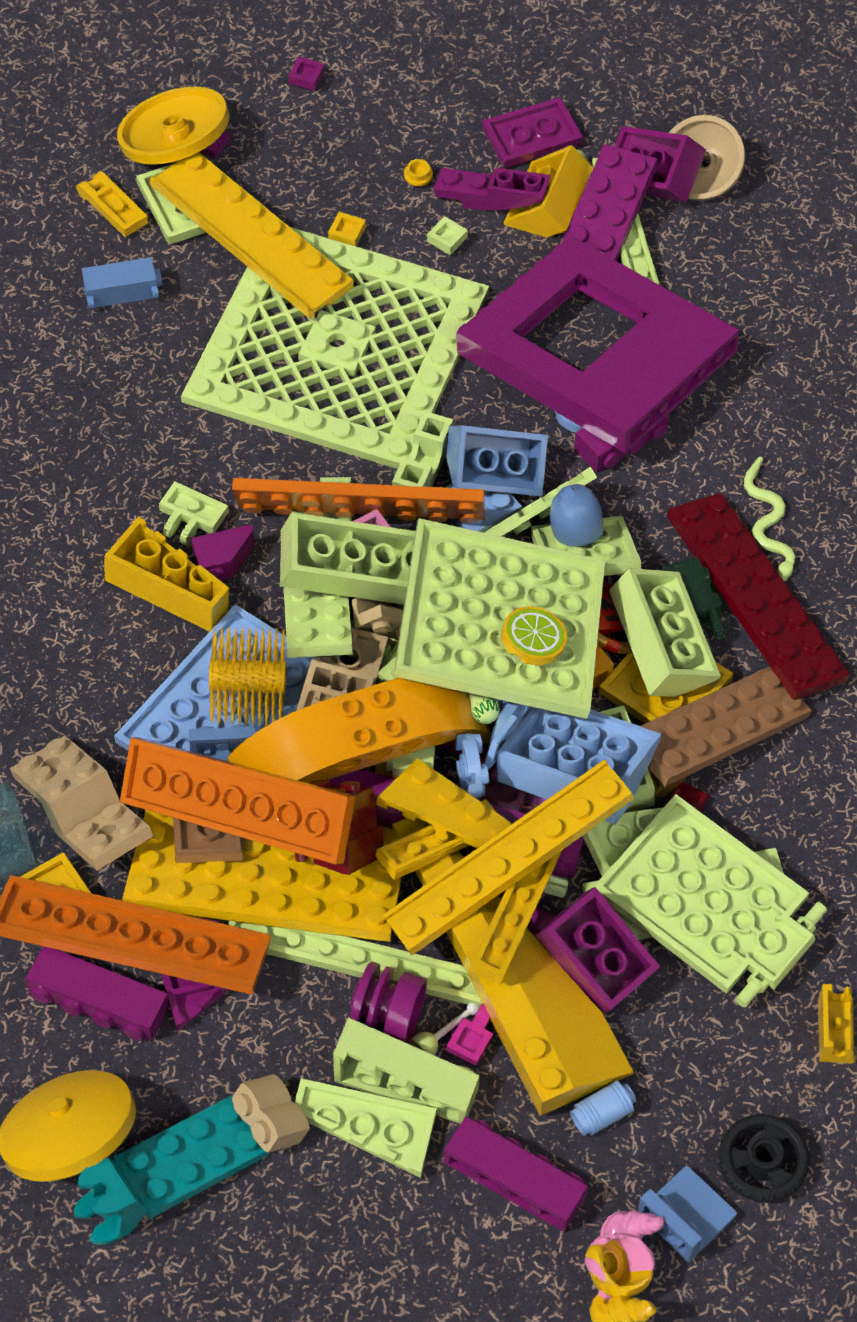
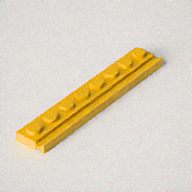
M604 759L387 911L383 916L412 956L633 801L634 796Z

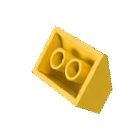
M572 145L531 161L527 172L551 175V181L544 200L533 205L510 209L504 224L543 237L564 233L568 229L593 167Z

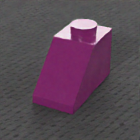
M252 524L191 538L196 566L201 565L221 582L234 576L255 546Z

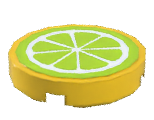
M527 606L517 608L508 614L501 629V641L506 651L512 656L514 653L520 657L519 661L541 666L554 662L562 654L567 643V631L562 621L553 613L543 608Z

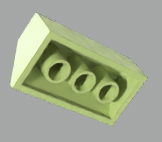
M629 568L609 592L649 696L676 697L717 681L721 675L680 572Z

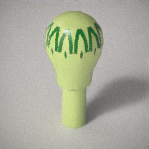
M469 693L471 713L474 719L482 724L494 722L500 714L498 701L494 698Z

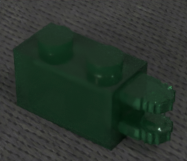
M697 556L662 566L661 571L680 572L705 638L706 634L703 627L707 626L711 627L716 639L725 637L724 629L718 616L719 610H722V603L719 594L712 592L710 587L711 578L707 567L701 566Z

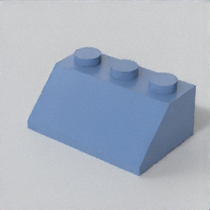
M463 425L449 426L446 458L453 487L542 497L548 435Z

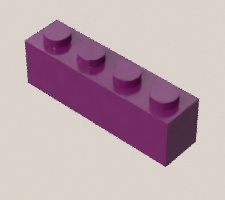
M42 947L26 977L28 992L36 1001L48 1004L49 1001L60 1005L68 1014L73 1016L83 1014L92 1018L94 1023L103 1028L113 1026L123 1030L127 1037L136 1041H141L143 1038L152 1042L169 1009L167 993L53 948Z
M465 1116L444 1149L443 1163L564 1233L586 1199L588 1186L584 1184L582 1178L575 1173L569 1171L564 1173L557 1169L543 1155L529 1153L523 1149V1146L517 1140L511 1137L503 1138L494 1133L492 1128L482 1120L476 1119L473 1121Z

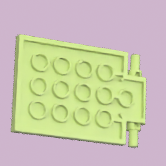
M675 795L594 886L614 909L726 994L746 970L750 971L752 974L747 979L748 984L735 998V1001L744 1008L747 1007L758 992L763 993L768 986L773 990L778 986L815 942L813 934L816 930L815 925L827 912L823 904L816 902L805 917L800 916L797 921L793 920L791 917L807 900L809 892L678 795Z

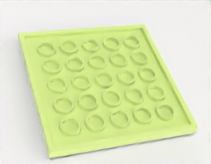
M419 518L415 531L393 676L587 719L591 709L605 560ZM527 606L543 608L553 613L562 621L567 631V643L562 654L554 662L541 666L523 663L519 661L520 657L514 653L512 656L506 651L501 641V629L508 614L517 608Z

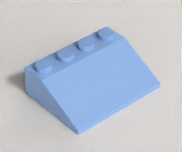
M533 707L497 752L498 782L541 798L549 799L605 759L611 769L616 772L633 796H635L661 740V734L590 709L588 718L585 719ZM631 802L604 821L616 824Z

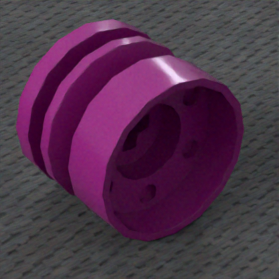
M370 961L355 987L350 1005V1018L362 1024L366 1022V1026L376 1030L380 1023L384 1024L383 1033L409 1044L408 1041L413 1036L423 1007L427 989V978L404 972L397 985L392 984V967L386 966L379 979L380 964Z

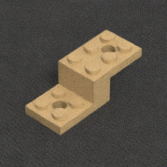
M351 627L352 653L358 661L353 665H345L340 660L342 655L316 656L315 660L312 659L296 711L330 698L375 685L388 637Z
M66 736L50 741L45 748L33 755L23 757L18 764L10 768L15 780L41 802L54 832L97 871L153 837L150 826L120 802L107 770Z

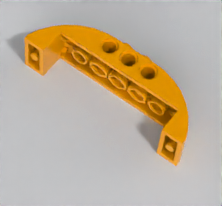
M396 678L312 704L286 715L246 739L228 756L227 760L231 763L310 784L311 781L328 780L455 740L459 734H480L483 745L490 742L492 730L489 724L479 723L472 716L469 693Z

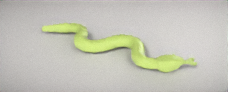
M758 457L745 474L744 488L749 496L756 500L770 503L774 508L771 513L756 521L752 528V536L760 548L782 554L785 557V561L779 565L777 572L783 581H787L793 573L795 554L787 544L767 538L764 535L765 529L776 524L785 515L786 505L781 496L772 491L758 488L753 484V480L756 478L763 462V458Z

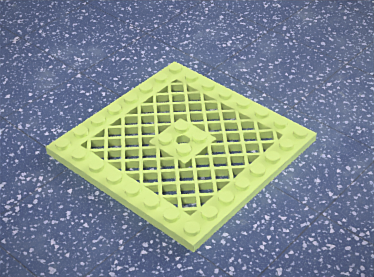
M290 227L355 280L358 286L353 287L331 304L334 305L344 301L347 308L335 312L331 305H324L320 309L325 308L326 311L320 310L316 318L315 316L312 319L308 318V322L296 325L293 319L304 314L297 308L288 310L285 304L289 303V301L247 267L181 395V402L398 469L402 459H409L414 442V432L423 412H435L460 357L457 353L456 332L461 325L468 323L482 309L489 293V286ZM382 288L385 294L373 298L370 291ZM269 292H271L273 298L266 300ZM363 294L366 301L354 305L351 298ZM407 296L411 298L412 303L400 306L397 301ZM391 303L394 309L381 313L378 307ZM437 304L440 311L428 315L425 308ZM278 306L282 313L269 317L266 310ZM371 309L375 316L362 320L359 313ZM418 311L421 318L409 322L406 315ZM258 314H260L262 320L255 322ZM399 317L402 324L390 328L387 321ZM287 321L290 328L277 332L274 325ZM441 321L437 330L434 323ZM380 324L383 331L375 334V326ZM427 326L430 333L418 337L415 330ZM267 328L271 335L258 339L254 332ZM309 331L306 340H304L302 334ZM408 333L411 340L399 344L396 336ZM247 336H249L251 342L243 344ZM295 336L298 343L285 347L282 341ZM333 340H342L345 344L340 347H333L329 343ZM385 340L390 341L392 346L383 350H379L376 345ZM276 343L279 350L266 354L263 347ZM431 343L428 351H426L423 345ZM370 347L373 353L365 356ZM417 348L420 355L408 359L404 352ZM256 350L260 357L246 361L243 354ZM298 354L299 361L294 363L291 356ZM398 355L401 362L388 366L385 359ZM237 357L240 364L232 366ZM284 359L287 366L274 370L271 363ZM378 362L382 369L369 373L366 366ZM421 365L418 373L416 374L413 367ZM265 366L268 372L255 377L252 370ZM312 367L315 374L302 378L299 371ZM359 369L362 376L350 380L348 376L355 377ZM406 370L409 377L397 381L393 374ZM245 372L248 380L235 384L232 377ZM290 374L294 376L296 381L282 385L279 379ZM340 376L343 383L330 387L327 380ZM387 377L390 384L378 388L374 381ZM273 381L276 388L263 392L260 385ZM320 382L323 390L311 394L307 387ZM368 384L371 391L358 395L355 388ZM411 387L406 397L403 389ZM254 388L255 392L249 391L248 389ZM301 389L304 397L291 401L288 394ZM348 391L352 398L339 402L335 395ZM396 393L399 400L387 404L383 397ZM282 397L283 401L275 398ZM329 398L332 405L319 410L316 402ZM377 400L380 407L367 411L364 404ZM309 405L311 409H307L304 407ZM357 406L360 414L347 418L344 411ZM400 410L395 420L392 412ZM338 414L339 418L333 417L332 415ZM385 415L389 423L376 427L372 419ZM365 422L368 427L363 426V425H359V424H362V423Z

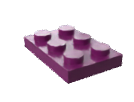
M561 97L482 121V129L504 168L546 156L571 145L576 147L583 143V136Z

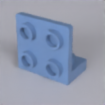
M685 1166L656 1194L649 1189L640 1198L638 1207L639 1212L653 1213L663 1217L664 1225L657 1233L688 1263L729 1225L737 1215V1212L688 1166Z

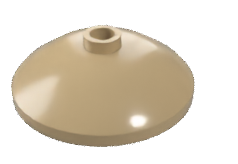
M698 115L683 120L669 132L688 135L706 149L703 160H710L709 166H700L688 199L701 201L716 198L727 192L737 182L745 164V148L739 133L730 123L716 116Z

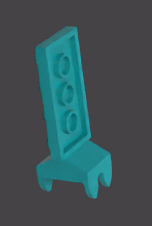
M233 1095L114 1156L113 1160L107 1157L100 1163L87 1167L82 1171L79 1176L78 1187L90 1189V1192L81 1197L76 1203L74 1217L90 1218L96 1214L104 1217V1222L94 1228L90 1236V1242L96 1245H106L118 1241L130 1234L144 1215L151 1219L269 1155L254 1140L250 1125L244 1122L235 1111L232 1101Z

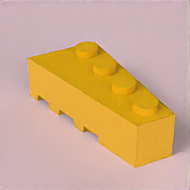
M139 516L104 555L105 581L209 632L228 612L229 587L201 565L196 566L188 560V555L180 548L178 550L174 549L166 542L165 536L158 531L154 533L146 526V521Z

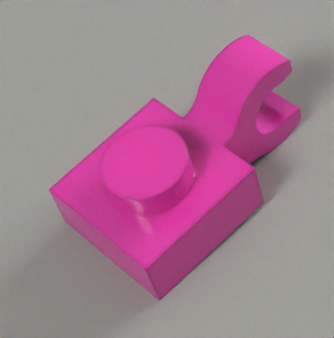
M483 1003L472 1022L462 1018L446 1046L447 1052L476 1067L493 1038V1033L486 1030L491 1023V1019Z

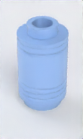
M615 1081L587 1097V1099L575 1104V1109L570 1111V1115L583 1136L587 1134L592 1136L599 1132V1130L634 1112L633 1103L636 1102V1098L627 1084L621 1085L618 1081Z

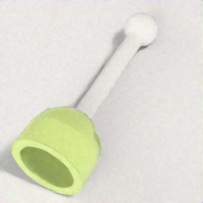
M468 1004L466 1011L435 1034L430 1032L416 1034L408 1041L409 1045L435 1055L438 1051V1040L456 1027L462 1018L466 1019L470 1015L475 1016L480 1007L476 1004Z

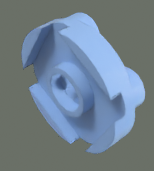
M459 734L456 737L455 750H462L459 761H456L460 787L476 799H480L485 796L484 784L489 783L487 765L480 763L479 753L483 751L482 739L480 734Z

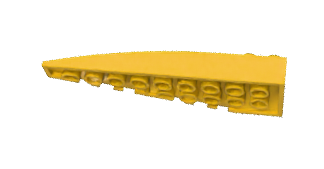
M406 818L394 823L392 827L398 839L431 824L418 818L415 821ZM456 851L415 870L422 886H425L464 857ZM496 896L446 931L540 1116L602 1089L615 1081L633 1075L634 1072L603 1013L527 928L501 984L469 970L501 902L499 896Z

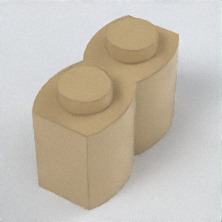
M274 1074L241 1083L232 1097L235 1111L244 1122L250 1125L254 1140L267 1153L299 1144L310 1129L305 1114L297 1104L291 1101L285 1084Z

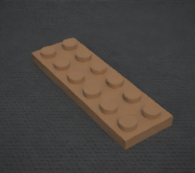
M769 666L641 725L640 727L661 734V740L648 767L666 787L807 719L812 710L801 698L793 701Z

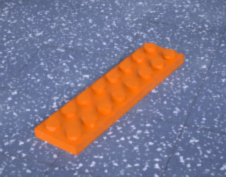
M233 478L232 491L238 507L248 513L274 510L277 514L289 515L293 510L305 512L308 515L322 516L323 512L336 513L339 517L350 518L354 517V514L366 515L377 509L383 518H385V515L398 516V519L405 521L415 520L416 517H428L430 521L445 522L449 518L460 519V522L474 524L478 522V519L485 520L486 503L483 489Z
M131 737L120 802L329 863L344 864L355 796L140 737Z
M13 875L9 876L0 897L1 937L251 995L254 992L271 942L270 934Z

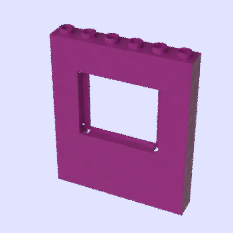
M570 236L561 244L556 245L553 251L545 258L537 261L532 269L526 274L521 275L507 290L502 291L487 307H483L468 323L461 325L456 332L457 353L626 453L738 352L739 329ZM578 290L637 323L583 372L523 338Z

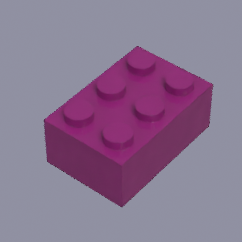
M596 887L580 895L535 934L536 938L602 1013L612 1010L660 967Z

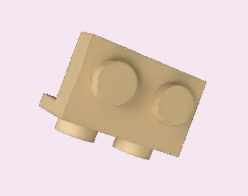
M352 599L354 626L356 629L399 639L403 610L400 607L369 599Z

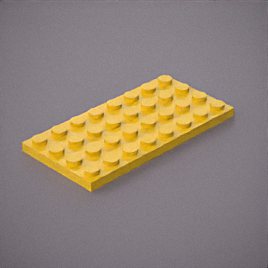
M149 810L145 811L143 821L150 826L153 837L141 843L135 849L122 898L123 901L183 915L390 942L393 929L385 920L383 914L397 905L402 877L393 880L379 860L350 875H345L314 864L312 857H309V860L305 862H296L294 852L242 838L243 861L175 863L173 817ZM383 827L384 846L398 840L394 829Z

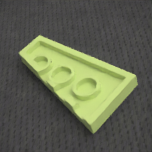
M589 467L570 481L560 485L544 497L539 498L484 533L505 537V534L514 530L516 535L532 526L529 521L531 518L538 515L540 519H543L550 515L552 500L563 487L574 484L585 486L597 478L596 474Z
M301 1078L295 1104L303 1111L308 1123L421 1178L437 1108Z

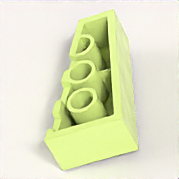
M351 1018L347 1019L333 1053L334 1082L370 1094L437 1108L436 1116L460 1124L465 1116H469L479 1089V1075L475 1074L471 1069L452 1064Z

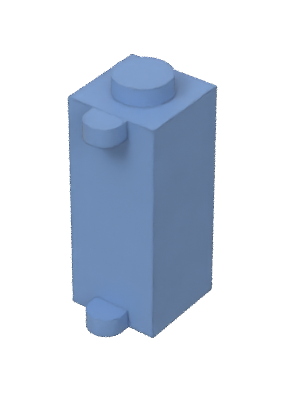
M152 257L82 268L88 309L159 297L157 287L162 286L160 268L154 269Z

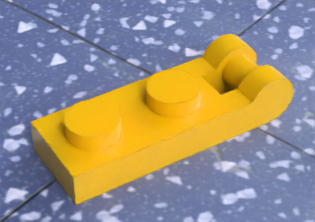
M102 171L94 174L92 180L88 182L83 181L76 185L79 195L84 200H88L124 237L148 224V216Z

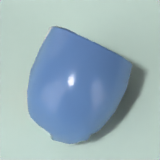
M581 484L563 487L552 500L550 523L553 535L559 543L571 547L584 546L597 541L602 536L604 528L601 505L590 489Z

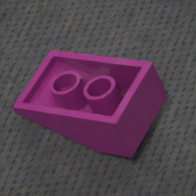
M622 126L614 146L657 159L659 164L646 194L665 200L687 203L706 152L704 147L688 135Z

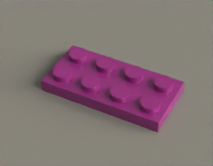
M603 144L562 242L568 237L573 236L618 261L623 244L625 245L659 164L657 159Z

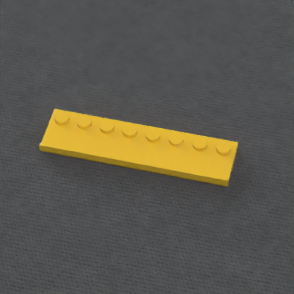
M198 152L181 159L155 178H150V185L309 319H312L315 316V312L321 307L331 305L354 287L351 277L201 153Z

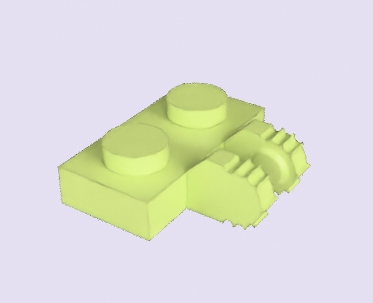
M175 481L159 503L160 511L170 515L162 534L171 538L178 529L180 522L184 521L187 525L180 535L179 542L186 546L189 545L191 538L195 536L198 528L210 534L215 533L229 513L228 505Z

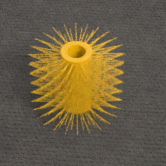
M223 626L221 627L219 649H217L216 645L218 643L217 633L215 632L214 636L212 634L213 649L209 665V691H211V700L209 699L211 712L209 711L212 724L215 716V707L219 715L217 722L218 724L220 723L222 702L225 707L223 713L226 720L229 695L231 697L230 709L232 713L230 717L232 725L235 720L236 702L238 703V724L241 722L244 697V718L246 722L250 693H252V725H254L256 717L257 693L259 697V726L261 725L263 713V693H266V703H264L266 723H268L270 699L272 700V723L275 721L277 694H279V719L283 717V698L286 691L287 674L284 628L281 636L280 661H278L279 637L277 629L273 649L274 661H271L272 633L270 628L266 660L264 657V628H262L260 649H258V633L256 631L252 655L250 627L248 628L246 660H244L245 639L243 627L241 629L238 656L237 632H235L233 651L229 627L226 634V643H224V638L222 637L224 629ZM223 647H225V651H226V658H225V659L223 658V656L225 657V653H224ZM236 692H238V697H237V700L235 701Z

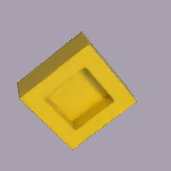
M338 212L328 231V238L357 246L366 228V220Z

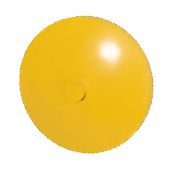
M183 87L169 90L145 100L132 109L120 123L117 139L123 154L132 161L142 164H164L178 161L200 152L216 141L228 125L229 110L223 96L212 89Z
M86 1070L54 1078L28 1093L8 1113L0 1128V1154L9 1170L26 1180L54 1181L79 1174L85 1168L94 1166L107 1158L127 1137L136 1116L134 1098L127 1084L121 1078L109 1072Z

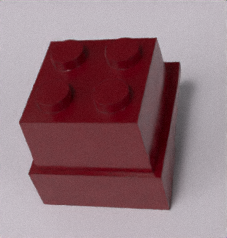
M329 780L311 781L310 784L355 796L344 864H333L313 858L314 864L341 874L350 875L378 860L375 856L376 851L384 846L383 825H377L373 787H362L358 781L342 782L340 786L330 785ZM295 853L296 862L309 860L308 856Z

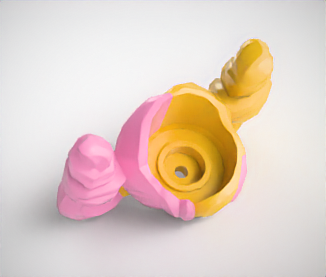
M618 1211L607 1217L601 1227L600 1236L588 1247L585 1256L586 1267L594 1285L598 1288V1294L593 1299L589 1308L593 1322H646L657 1312L652 1302L630 1297L646 1289L652 1280L655 1266L654 1255L641 1239L645 1235H652L653 1232H658L662 1229L664 1225L662 1216L639 1211Z

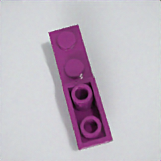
M495 167L492 175L441 168L433 190L435 197L462 200L464 208L508 210L543 201L551 181V175Z

